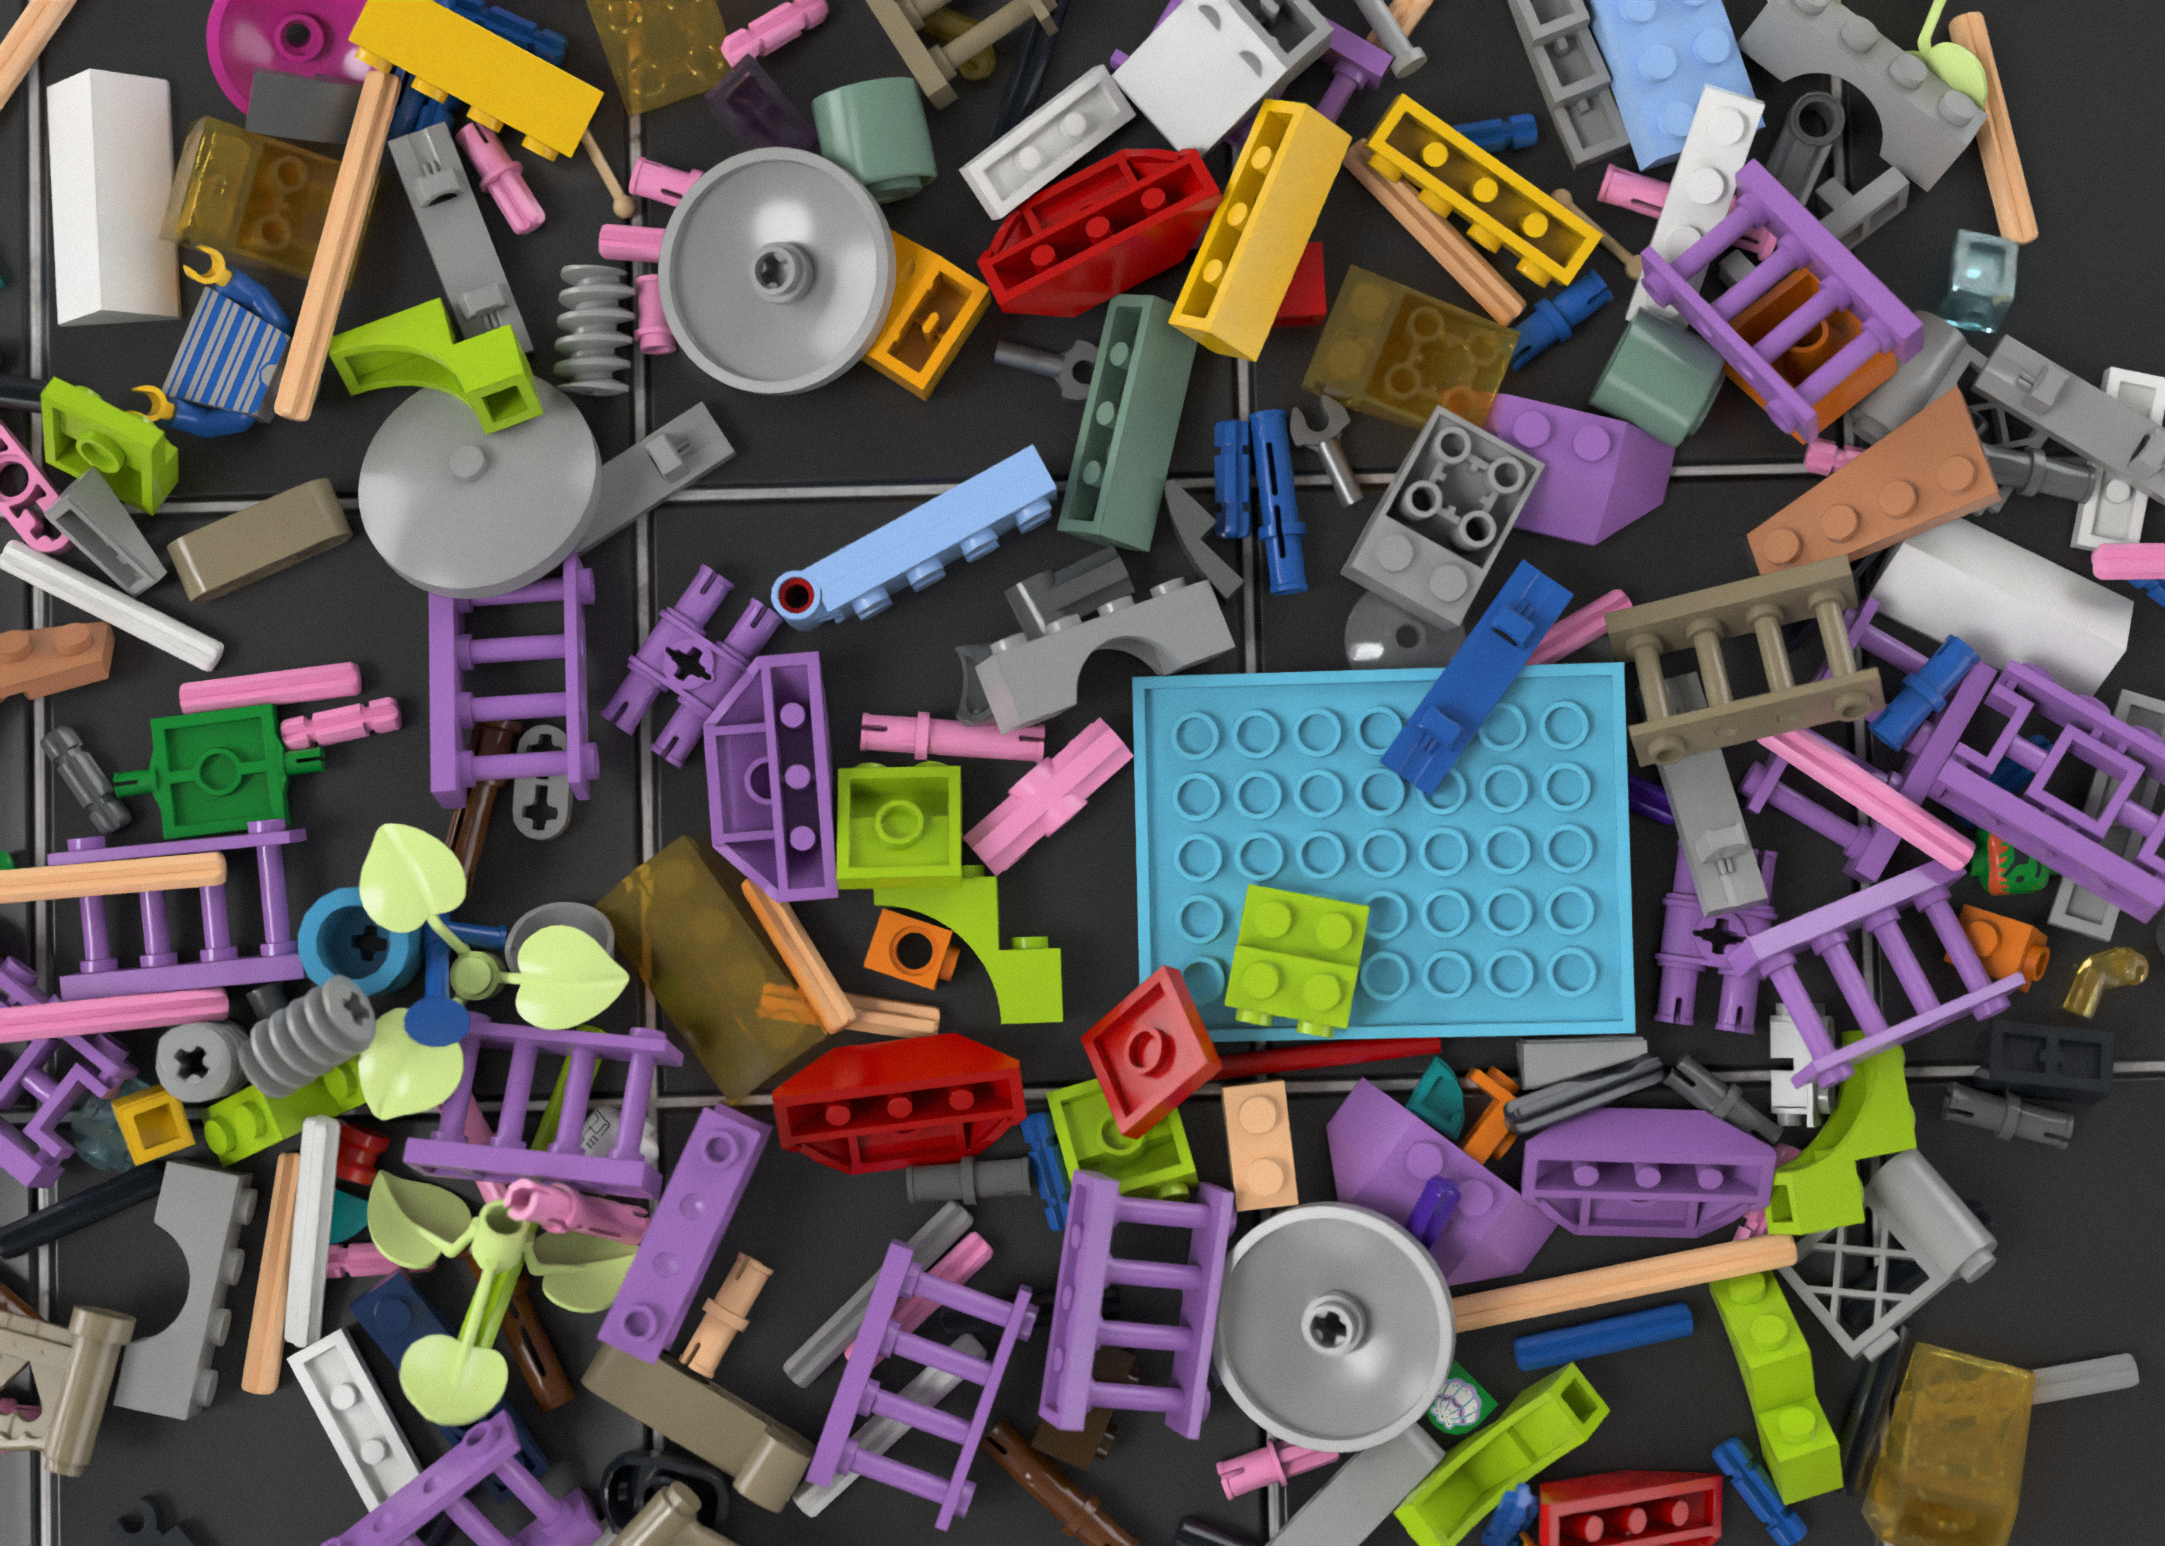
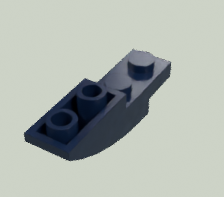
M402 1266L395 1269L352 1301L349 1308L399 1372L402 1358L406 1350L414 1342L423 1337L437 1334L447 1335L457 1340L460 1333L440 1306L436 1309ZM503 1394L500 1401L490 1412L470 1423L441 1425L431 1420L454 1448L462 1442L464 1436L472 1427L480 1422L489 1421L504 1409L512 1417L521 1449L513 1456L535 1479L550 1469L549 1462L505 1394ZM493 1472L481 1480V1483L499 1505L514 1495Z

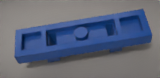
M1522 560L1383 755L1380 763L1425 795L1431 797L1574 594L1525 560ZM1492 629H1498L1508 634L1518 647L1508 642Z

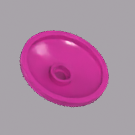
M214 0L207 22L206 42L209 62L222 91L241 112L247 115L255 66L314 77L316 72L364 82L369 71L378 69L355 58L360 46L349 41L348 38L367 0ZM294 24H302L309 29V36L303 42H292L286 36L288 28Z

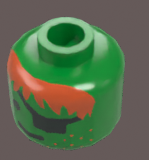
M1977 826L1974 840H1971L1974 842L1976 849L1965 869L1969 877L1978 876L1982 888L1990 895L2003 896L2037 893L2048 884L2050 876L2058 874L2051 868Z

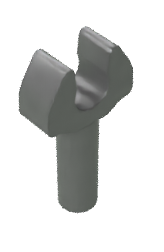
M1000 339L994 362L1052 377L1062 389L1063 401L1081 404L1087 401L1090 384L1077 382L1073 377V371L1081 364L1095 367L1099 349L1092 343L1077 340L1071 350L1058 355Z
M1323 394L1319 403L1322 413L1327 418V427L1323 431H1312L1306 425L1305 418L1300 409L1294 407L1290 416L1289 437L1295 449L1308 448L1318 453L1343 509L1365 499L1339 443L1342 430L1348 427L1350 418L1345 408L1339 402Z

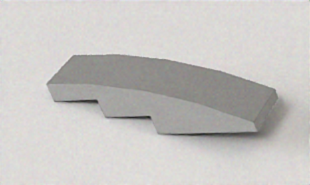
M1507 0L1540 90L1574 172L1630 150L1631 143L1622 117L1609 90L1611 78L1588 28L1590 16L1583 0Z

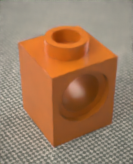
M883 908L863 967L936 990L939 979L951 981L962 947L951 944L955 934L954 931ZM912 933H920L927 937L933 949L931 960L920 969H911L905 966L898 954L901 941Z

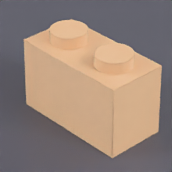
M1279 1078L1220 1085L1232 1192H1234L1233 1202L1236 1210L1246 1211L1298 1205L1284 1080Z

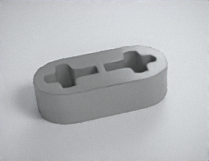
M550 725L535 726L526 731L521 737L517 754L531 753L532 746H542L544 736H552V745L562 748V751L567 750V733ZM568 775L549 776L548 779H541V777L515 778L512 811L513 820L518 830L529 838L541 841L553 840L562 835L569 826L572 816L573 791L568 784ZM540 786L548 787L547 804L557 808L558 815L556 820L546 821L545 830L538 831L536 820L527 818L526 812L528 807L538 806Z

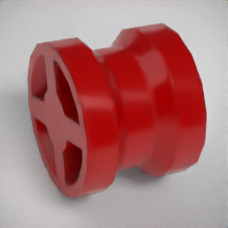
M333 1118L338 1120L341 1126L336 1176L372 1186L374 1178L378 1173L375 1167L377 1157L380 1153L387 1150L391 1138L367 1126L349 1120Z

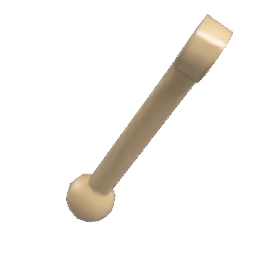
M587 126L581 141L615 200L613 210L621 218H630L636 212V201L633 197L624 194Z
M1565 189L1554 190L1549 197L1602 233L1603 236L1599 242L1625 264V272L1629 278L1638 280L1642 269L1641 255L1633 256L1572 203L1573 199L1569 191Z

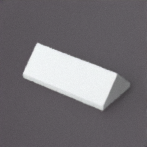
M89 68L48 86L47 105L58 325L66 327L181 319L170 83L165 79Z
M1962 518L1955 519L1890 546L1864 598L1872 597L1881 602L1876 613L1940 644L1946 641L1945 639L1949 634L1958 637L1977 653L1981 659L1980 661L1998 670L2000 673L2003 672L2011 659L2021 664L2032 663L2038 665L2054 677L2055 684L2076 696L2078 694L2093 696L2125 653L2134 601Z

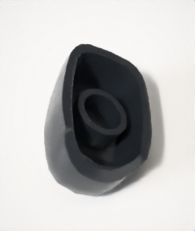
M633 1449L618 1454L608 1463L600 1483V1501L612 1533L618 1535L662 1487H669L674 1481H678L689 1487L701 1502L702 1507L696 1513V1520L702 1526L722 1535L731 1510L732 1480L727 1474L706 1463L674 1452L660 1449Z

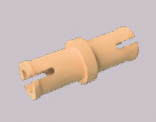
M739 1252L735 1264L714 1300L707 1298L702 1309L706 1314L678 1360L699 1374L712 1379L717 1366L737 1331L744 1333L750 1323L745 1317L774 1270L768 1266H763V1263L749 1255Z

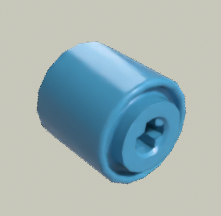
M359 887L339 888L319 898L304 915L298 933L299 959L308 977L318 986H324L329 978L341 975L355 982L367 997L388 996L406 987L421 969L425 957L423 953V925L417 930L408 933L390 931L378 925L369 917L364 909ZM373 925L377 927V936L387 939V947L385 951H376L373 961L366 959V950L357 947L358 936L368 935Z

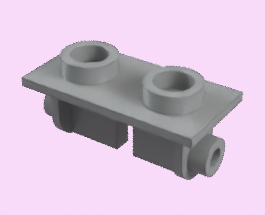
M1776 1003V1015H1770L1771 1058H1793L1794 1070H1771V1113L1777 1114V1125L1802 1126V1114H1807V1127L1823 1126L1826 1123V1114H1833L1835 1109V1085L1822 1090L1818 1081H1815L1797 1090L1795 1089L1790 1078L1814 1060L1784 1003ZM1812 1003L1833 1044H1835L1833 1017L1825 1016V1003Z

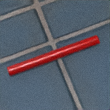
M1440 1037L1350 1039L1218 1055L1223 1068L1208 1081L1441 1053Z

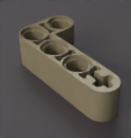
M603 1342L581 1378V1383L602 1399L736 1478L733 1486L741 1494L756 1504L776 1513L782 1512L811 1463L817 1449L811 1441L662 1351L656 1364L652 1365Z

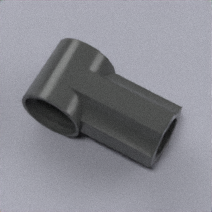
M1821 91L1805 94L1790 108L1782 120L1780 133L1764 166L1804 207L1834 140L1843 130L1845 123L1844 108L1839 100L1830 93ZM1804 111H1813L1821 115L1826 123L1825 136L1816 138L1804 133L1799 125V114Z
M1112 545L1082 558L1057 572L1054 569H1050L1036 574L1012 586L1004 593L1029 642L1046 636L1047 634L1044 629L1046 625L1073 614H1079L1080 619H1083L1097 612V608L1106 603L1135 594V589L1120 556Z

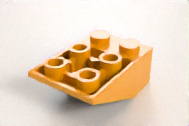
M890 229L896 255V282L893 300L880 334L860 360L926 402L991 304L990 288L938 254Z

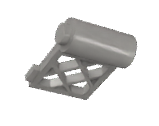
M1916 310L1914 315L1924 324V349L1905 365L1896 357L1897 372L1849 410L1848 413L1855 422L1852 430L1861 439L1874 445L1955 386H1958L1957 381L1968 365L1980 373L1988 358L1967 344L1966 338L1953 325L1932 313ZM1991 402L1967 406L1975 411L1991 409L1997 443L1994 446L2009 449L2022 446L2019 451L2024 452L2029 447L2041 449L2048 436L2034 428L2027 439L2010 442L2003 409ZM1997 484L2003 500L1972 512V514L1976 517L1981 516L1985 509L1991 514L1998 513L2015 487Z
M1917 1148L1904 1150L1894 1156L1874 1174L1868 1185L1863 1188V1210L1869 1206L1882 1221L1880 1248L1846 1245L1848 1226L1807 1234L1796 1243L1797 1263L1792 1266L1777 1268L1854 1361L1864 1354L1870 1362H1873L1900 1340L1893 1331L1899 1324L1952 1281L1963 1277L1967 1283H1971L1985 1274L1997 1260L1992 1255V1252L1996 1248L1998 1241ZM1837 1232L1836 1244L1824 1243ZM1891 1233L1907 1251L1890 1249ZM1812 1252L1834 1253L1833 1286L1806 1285L1793 1267ZM1845 1254L1879 1257L1876 1292L1842 1288ZM1889 1258L1916 1261L1930 1277L1910 1295L1886 1293ZM1816 1295L1831 1297L1830 1312ZM1841 1298L1875 1301L1874 1324L1853 1341L1839 1324ZM1885 1302L1899 1303L1884 1315Z

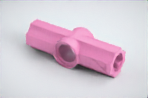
M1099 717L1093 724H1089L1077 737L1072 739L1053 759L1047 757L1030 770L1008 791L1010 796L962 838L993 874L998 877L1003 871H1007L1008 868L1022 858L1043 836L1049 838L1089 803L1087 798L1133 759L1134 755L1118 735Z

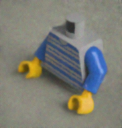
M197 245L196 247L199 250L210 255L212 259L211 269L207 273L199 275L196 271L184 265L185 274L189 278L203 284L216 283V291L205 286L162 390L151 385L137 386L131 389L136 393L148 395L152 402L151 411L147 415L132 410L126 411V413L143 415L152 422L161 419L166 427L202 438H212L245 432L255 421L262 423L271 422L275 415L274 405L293 340L290 337L292 322L268 288L234 266L225 268L224 258L217 250L206 245ZM320 379V382H319V386H318V390H317V393H316L315 401H316V399H317V397H318V394H319V391H320L321 379Z

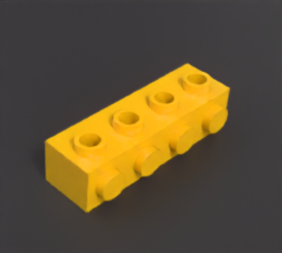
M367 0L348 38L349 41L360 46L355 58L386 74H389L393 64L416 76L411 85L412 88L442 104L445 103L449 94L471 105L466 115L467 117L497 133H500L504 123L526 134L521 144L522 146L552 162L555 161L559 152L570 158L572 157L604 92L432 0Z
M1404 93L1395 97L1362 145V148L1372 154L1367 162L1372 169L1395 184L1398 183L1402 176L1422 189L1416 198L1418 201L1447 219L1452 211L1472 224L1466 232L1469 237L1494 254L1497 253L1501 246L1521 259L1515 268L1544 289L1550 281L1557 285L1568 286L1603 236L1602 233Z
M1264 98L1224 191L1223 199L1211 221L1168 324L1214 353L1254 362L1257 361L1334 179L1340 170L1341 163L1353 138L1308 104Z

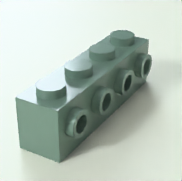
M1118 294L1110 299L1058 522V531L1107 548L1113 545L1116 549L1150 551L1197 347V341L1168 324L1175 304L1155 295Z

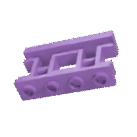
M2011 659L1984 702L1987 706L2010 718L1999 739L1987 757L1959 742L1926 796L2147 924L2165 902V860L2154 855L2165 837V807L2160 816L2130 800L2128 796L2142 773L2165 786V741L2161 736L2142 726L2131 727L2111 716L2108 707L2098 699L2085 694H2078L2076 696L2055 684L2054 677L2042 667L2032 663L2021 664ZM2031 709L2064 728L2050 752L2045 751L2017 734ZM2065 751L2120 782L2097 821L2042 790ZM2003 755L2036 774L2021 799L1988 781ZM2114 819L2146 837L2131 863L2098 845Z
M0 956V987L10 995L8 998L0 991V1008L66 1001H62V997L58 993H54L50 997L37 987L35 982L39 979V976L25 963L12 956H8L6 960ZM104 1032L97 1035L94 1033L62 1037L102 1070L101 1073L90 1064L76 1062L60 1084L42 1070L43 1066L62 1043L60 1039L55 1037L30 1040L31 1044L0 1082V1109L10 1110L25 1089L43 1103V1106L22 1131L42 1148H39L0 1115V1166L26 1188H51L65 1170L60 1163L63 1159H69L76 1149L53 1130L86 1088L90 1089L100 1099L115 1100L122 1091L119 1087L125 1080L132 1081L140 1072L137 1067L126 1059L130 1054V1050L111 1034Z

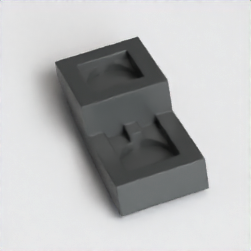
M255 66L245 129L248 132L284 138L347 144L364 82L316 72L314 77Z
M1172 479L1164 487L1163 499L1174 534L1194 570L1202 580L1209 579L1214 594L1225 605L1242 587L1244 581L1203 542L1215 529L1217 521Z

